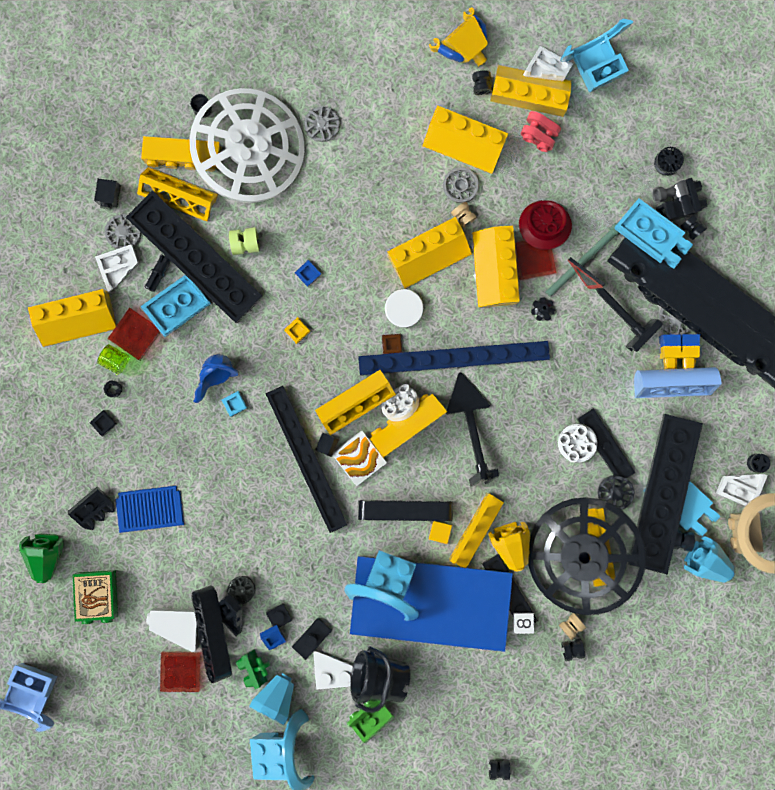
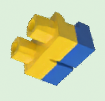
M700 334L659 336L661 347L660 359H663L665 369H677V359H682L683 368H695L696 358L700 357Z

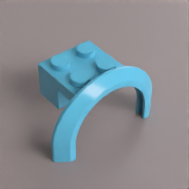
M621 19L613 28L596 39L575 49H571V45L565 49L560 61L566 62L574 59L589 93L624 76L629 71L621 53L615 55L609 41L633 24V20Z
M379 550L366 586L347 584L344 591L351 600L355 596L372 598L402 612L405 615L404 620L406 621L418 618V610L403 601L416 566L414 563Z
M299 709L290 717L284 737H279L278 733H260L250 739L253 779L287 780L292 790H307L314 781V775L309 778L305 776L301 779L296 771L294 761V746L300 727L309 721L308 715L302 709Z

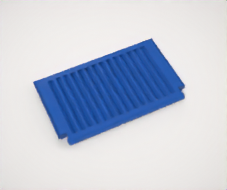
M177 486L119 492V498H116L119 533L184 525L181 492L176 490Z

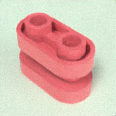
M529 112L526 120L530 126L524 125L520 133L523 136V140L535 144L537 149L542 152L551 151L555 144L551 137H558L561 127L541 113Z

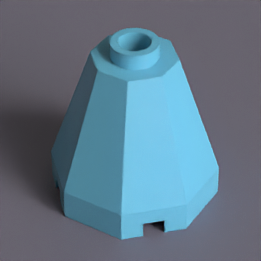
M706 536L701 538L702 542L696 541L693 550L688 552L684 559L687 562V566L684 565V569L697 577L722 583L730 581L734 577L735 566L720 545Z
M283 673L281 676L276 675L252 700L249 707L284 725L288 719L294 684L291 683L292 678Z

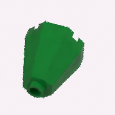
M36 534L34 539H30V536L23 538L19 543V551L31 579L37 583H46L52 579L64 547V539H59V536L56 534Z

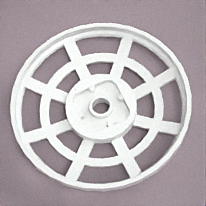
M239 88L216 95L200 109L191 128L190 153L198 174L212 190L234 201L256 203L276 197L293 183L303 163L304 138L297 119L283 102L263 91ZM239 93L258 95L255 104L242 103L233 106L226 97ZM265 98L279 105L288 114L290 119L281 122L271 111L264 108ZM219 100L225 110L216 116L211 127L199 124L205 112ZM241 109L254 110L251 120H240L235 111ZM261 113L268 116L276 125L266 129L265 126L259 123ZM226 115H229L233 122L228 131L217 128L220 121ZM295 126L299 139L298 156L288 152V137L285 129ZM197 132L208 134V149L211 158L203 163L200 162L196 149ZM278 132L281 133L283 149L272 146V135ZM214 136L225 139L226 150L216 154ZM251 139L254 146L247 148L244 146L243 141ZM269 154L280 157L276 166L269 171L264 163ZM230 157L237 163L236 174L227 169L221 161ZM285 160L296 164L289 178L282 185L276 187L272 176L281 169ZM216 165L224 175L234 180L231 191L218 185L209 177L205 170ZM258 166L262 174L255 177L243 176L246 167ZM265 181L270 190L259 195L238 194L241 182L258 183Z

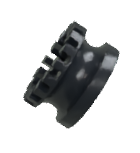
M111 380L104 385V393L108 397L115 398L122 393V386L117 381ZM111 384L118 388L115 390V394L108 391L111 388Z

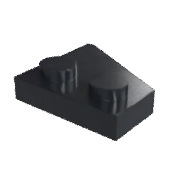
M228 594L219 602L222 621L237 637L242 632V608L238 600Z

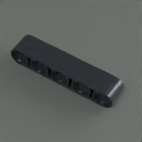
M358 500V520L453 521V501Z
M210 585L193 591L191 596L208 680L214 684L231 677L232 669L218 595L215 588Z

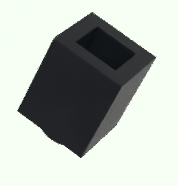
M98 178L94 201L103 209L111 210L112 207H118L121 185L114 180Z

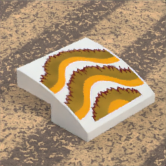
M362 430L333 453V457L356 486L387 463Z

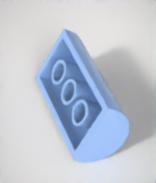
M716 367L637 370L634 376L635 398L712 395L722 384L720 373Z

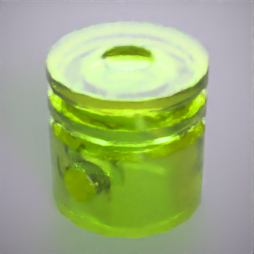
M108 344L99 354L97 364L119 375L123 372L130 356Z

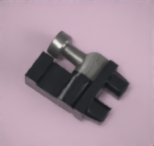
M693 178L679 181L667 189L664 187L654 188L652 195L656 203L665 201L667 197L673 196L674 199L673 202L668 201L656 207V211L663 215V210L665 209L667 215L665 218L669 221L689 217L702 211L708 204L705 198H698L697 192L702 190L701 181H693Z

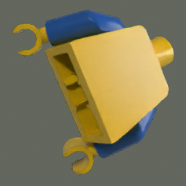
M469 8L470 15L463 12V19L465 21L442 41L443 44L440 45L439 39L434 38L433 41L437 45L431 46L429 44L432 52H438L453 61L465 63L473 59L477 66H480L487 60L481 52L488 45L486 24L477 15H474V8Z

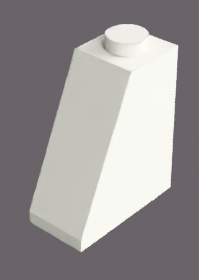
M153 608L147 614L146 622L149 625V631L191 652H195L198 649L199 633L194 609Z

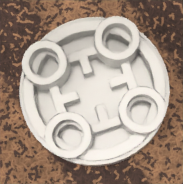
M407 289L397 290L388 297L385 304V313L388 320L396 327L408 328L415 325L422 317L423 303L415 292Z
M407 384L394 389L396 395L382 403V412L390 421L398 422L409 418L416 412L419 406L418 395Z
M572 424L561 432L558 439V447L561 454L570 462H584L594 455L597 448V437L590 427L584 424Z

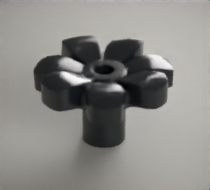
M541 297L539 302L535 300L532 303L535 308L531 310V314H537L536 320L541 321L543 318L545 321L550 320L551 316L549 314L553 315L555 313V309L551 308L554 304L553 301L549 300L546 302L545 297Z

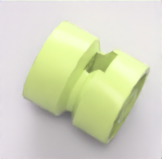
M256 227L245 228L244 232L240 229L229 231L232 255L244 254L245 251H248V253L260 252V246L257 244L259 239Z

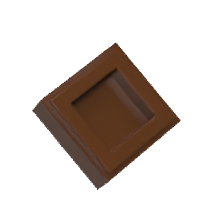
M401 334L382 335L383 354L402 353Z

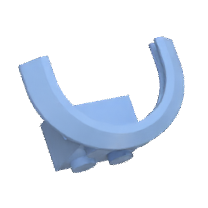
M24 663L16 664L7 682L10 685L4 699L0 698V709L14 712L33 720L40 726L36 729L38 732L52 728L54 721L43 714V710L58 676Z

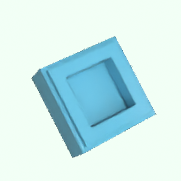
M239 391L222 399L230 417L247 409Z

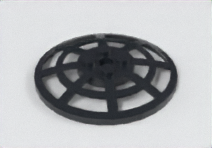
M572 498L551 507L535 524L530 535L528 566L536 586L553 604L575 614L599 615L620 607L638 589L646 567L645 544L636 524L617 506L597 498ZM580 504V516L569 518L559 525L550 517L553 513L564 507ZM588 504L606 508L619 516V518L612 525H609L601 519L588 516ZM545 522L552 532L546 540L544 552H534L533 544L535 537ZM580 522V534L570 538L562 530L570 524ZM588 523L599 525L606 531L599 538L588 534ZM625 523L631 529L636 539L639 554H627L624 542L617 532ZM557 535L563 541L564 546L561 553H550L551 544ZM612 536L618 544L620 554H609L605 543ZM587 552L590 555V561L582 562L579 558L580 553ZM533 560H544L546 571L554 582L547 590L542 586L537 577ZM550 561H561L565 572L559 578L555 576ZM609 562H621L619 572L613 580L605 573ZM627 562H639L637 577L632 587L626 592L618 584L625 574ZM570 577L581 581V592L566 587L564 583ZM600 578L607 585V587L599 591L590 592L589 581ZM560 588L571 596L582 598L583 609L567 606L556 600L552 595ZM612 590L621 597L617 602L607 607L591 609L590 598L603 596Z

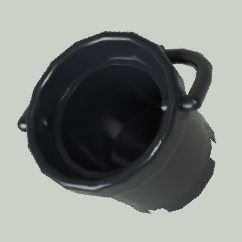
M371 646L368 647L367 651L361 650L355 658L350 681L351 696L355 702V707L365 712L374 713L381 710L386 701L403 702L408 692H403L405 685L410 686L409 665H405L406 662L388 659L383 652ZM368 701H381L373 708L361 704Z

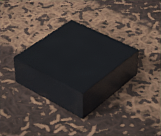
M105 410L101 411L89 422L101 437L117 425Z
M322 433L315 450L332 457L339 439Z

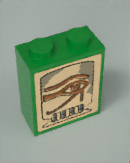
M116 570L77 572L72 574L75 622L81 621V624H92L94 620H101V623L113 622V619L118 617Z

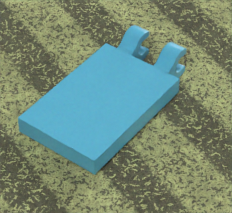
M638 198L614 228L659 263L665 260L673 269L681 260L678 255L671 252L676 245L684 255L693 246L690 241L683 238L685 234L683 230L640 198Z
M690 481L679 525L685 531H688L691 527L699 536H703L708 530L697 522L702 514L706 515L712 522H716L721 516L710 508L713 502Z

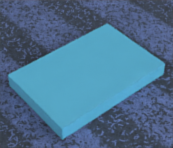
M184 275L143 304L141 309L165 338L203 311L211 302Z

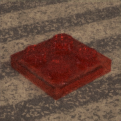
M526 241L515 243L519 281L557 273L552 249H537Z
M129 307L108 339L141 361L160 334V331L152 322Z
M162 651L160 692H199L201 652Z

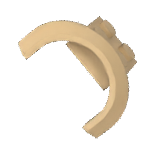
M769 493L751 500L741 513L730 514L731 518L728 519V525L733 533L730 544L734 552L743 554L748 562L757 569L767 573H775V561H768L756 553L764 552L759 511L766 507L775 506V493Z

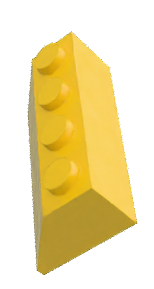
M498 65L491 102L564 117L571 94V80L556 81L525 77L523 75L525 70Z
M437 105L422 146L492 174L508 133Z
M456 217L387 251V256L404 289L472 255L465 233Z
M497 226L472 232L478 308L516 305L520 300L513 226Z
M104 289L28 307L32 327L43 347L117 329L109 292Z
M426 393L419 398V406L412 416L398 422L388 420L386 422L388 426L384 429L379 427L371 433L373 437L370 440L382 457H385L447 411L433 394L428 396Z

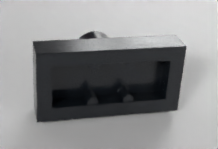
M317 618L292 645V648L306 660L332 630Z

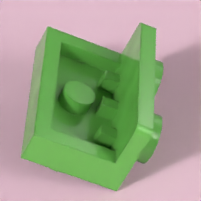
M368 701L364 705L373 708L381 701ZM384 705L381 710L374 713L363 710L356 711L349 717L350 720L346 724L353 728L362 742L366 744L394 718V715Z

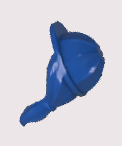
M216 354L206 359L199 374L200 383L195 390L194 403H199L203 400L209 387L224 383L229 377L238 376L239 371L233 368V364L227 356Z

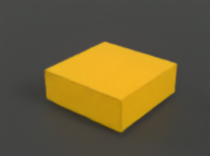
M298 317L284 329L296 344L311 332Z
M433 521L428 539L447 544L452 525Z

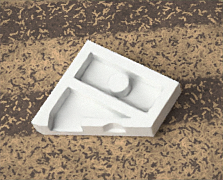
M540 46L523 75L525 77L564 81L573 63L569 61L561 62L560 56Z
M133 245L95 256L108 292L112 291L139 264Z
M768 475L723 476L716 494L746 506L751 500L760 495Z
M315 650L313 653L316 689L350 687L353 665Z

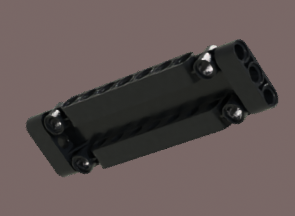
M624 237L607 262L620 272H623L627 281L636 282L638 289L693 332L700 334L702 339L737 365L746 366L750 374L760 376L762 380L775 389V316L689 251L684 255L676 245L671 252L678 255L681 260L673 269L665 260L659 263ZM632 268L638 271V275L632 272ZM756 361L760 364V369L756 366Z

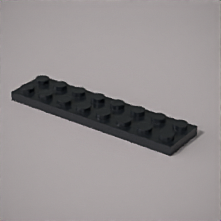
M153 190L125 217L236 324L263 297Z
M663 414L637 523V528L645 544V569L668 575L703 425L700 422ZM635 537L630 554H639ZM628 562V565L639 567V562Z

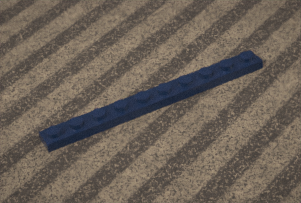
M548 341L367 355L358 356L361 376L372 375L379 370L386 374L550 360Z

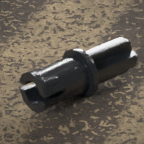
M160 254L145 284V288L151 292H155L162 277H165L164 273L171 262L163 254Z

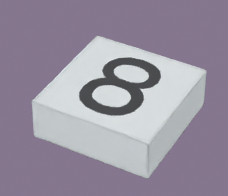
M513 613L514 634L534 633L533 613Z

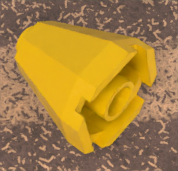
M512 522L494 528V534L491 531L488 533L489 539L508 568L515 572L525 569V566L528 564L530 532L525 522H520L521 525Z

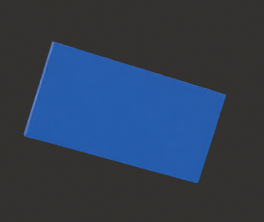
M358 556L355 584L366 586L376 558ZM411 562L416 564L403 600L419 612L418 618L411 621L404 620L405 615L402 612L381 601L362 596H355L353 599L351 635L505 652L513 573Z

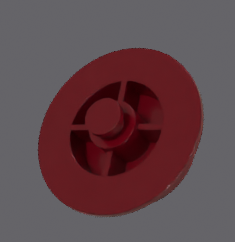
M541 200L533 202L520 215V234L529 245L537 249H555L564 244L571 234L572 221L569 213L564 207L554 201Z

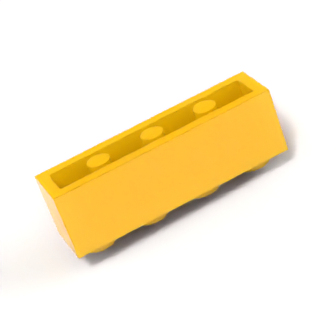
M143 136L141 159L147 166L158 167V165H166L170 169H177V166H185V169L196 170L190 153V140ZM196 140L198 158L203 163L211 158L208 141ZM214 141L215 152L218 154L222 152V146L220 142ZM214 165L205 171H215L218 168Z
M379 370L320 406L315 411L328 433L332 435L396 394L386 377Z

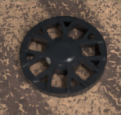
M620 475L606 477L598 487V498L600 500L605 499V501L611 499L613 500L612 504L617 506L616 501L621 500L623 505L618 506L621 510L628 507L634 499V487L626 477ZM615 479H621L620 486L615 485ZM608 481L612 485L609 489L604 486ZM628 484L630 489L623 491L622 487ZM601 492H608L609 496L601 497ZM624 494L630 495L629 500L623 499Z

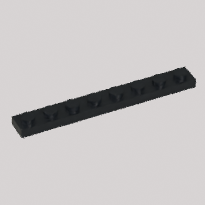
M282 385L265 393L329 533L347 526V522L284 386Z

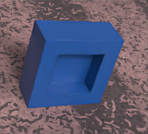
M309 260L295 272L297 277L307 287L322 275Z
M277 625L260 633V638L268 650L286 642L284 634Z

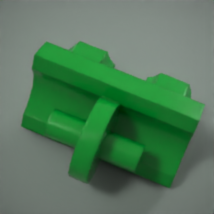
M255 649L247 652L236 661L238 669H247L249 675H246L243 680L247 688L254 687V689H258L261 685L268 682L266 668L270 666V662H263L262 657H258Z

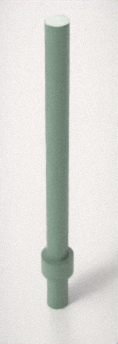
M614 223L609 228L610 231L577 261L579 264L584 266L614 236L617 237L620 234L614 229L617 223ZM573 267L545 292L549 297L576 274Z

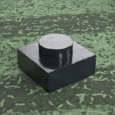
M284 603L266 612L272 626L277 625L280 628L292 621Z

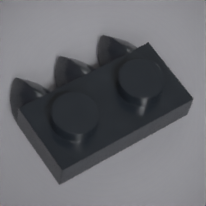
M97 486L67 512L81 527L93 530L94 523L91 518L96 521H104V514L101 510L113 513L114 506L111 499Z

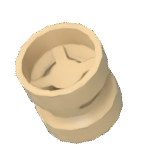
M467 202L460 204L451 212L452 216L458 219L462 229L466 227L468 222L472 223L477 219L475 213L469 210L470 206Z
M574 613L569 616L566 622L563 621L559 624L571 641L579 631L582 632L586 629L585 625Z

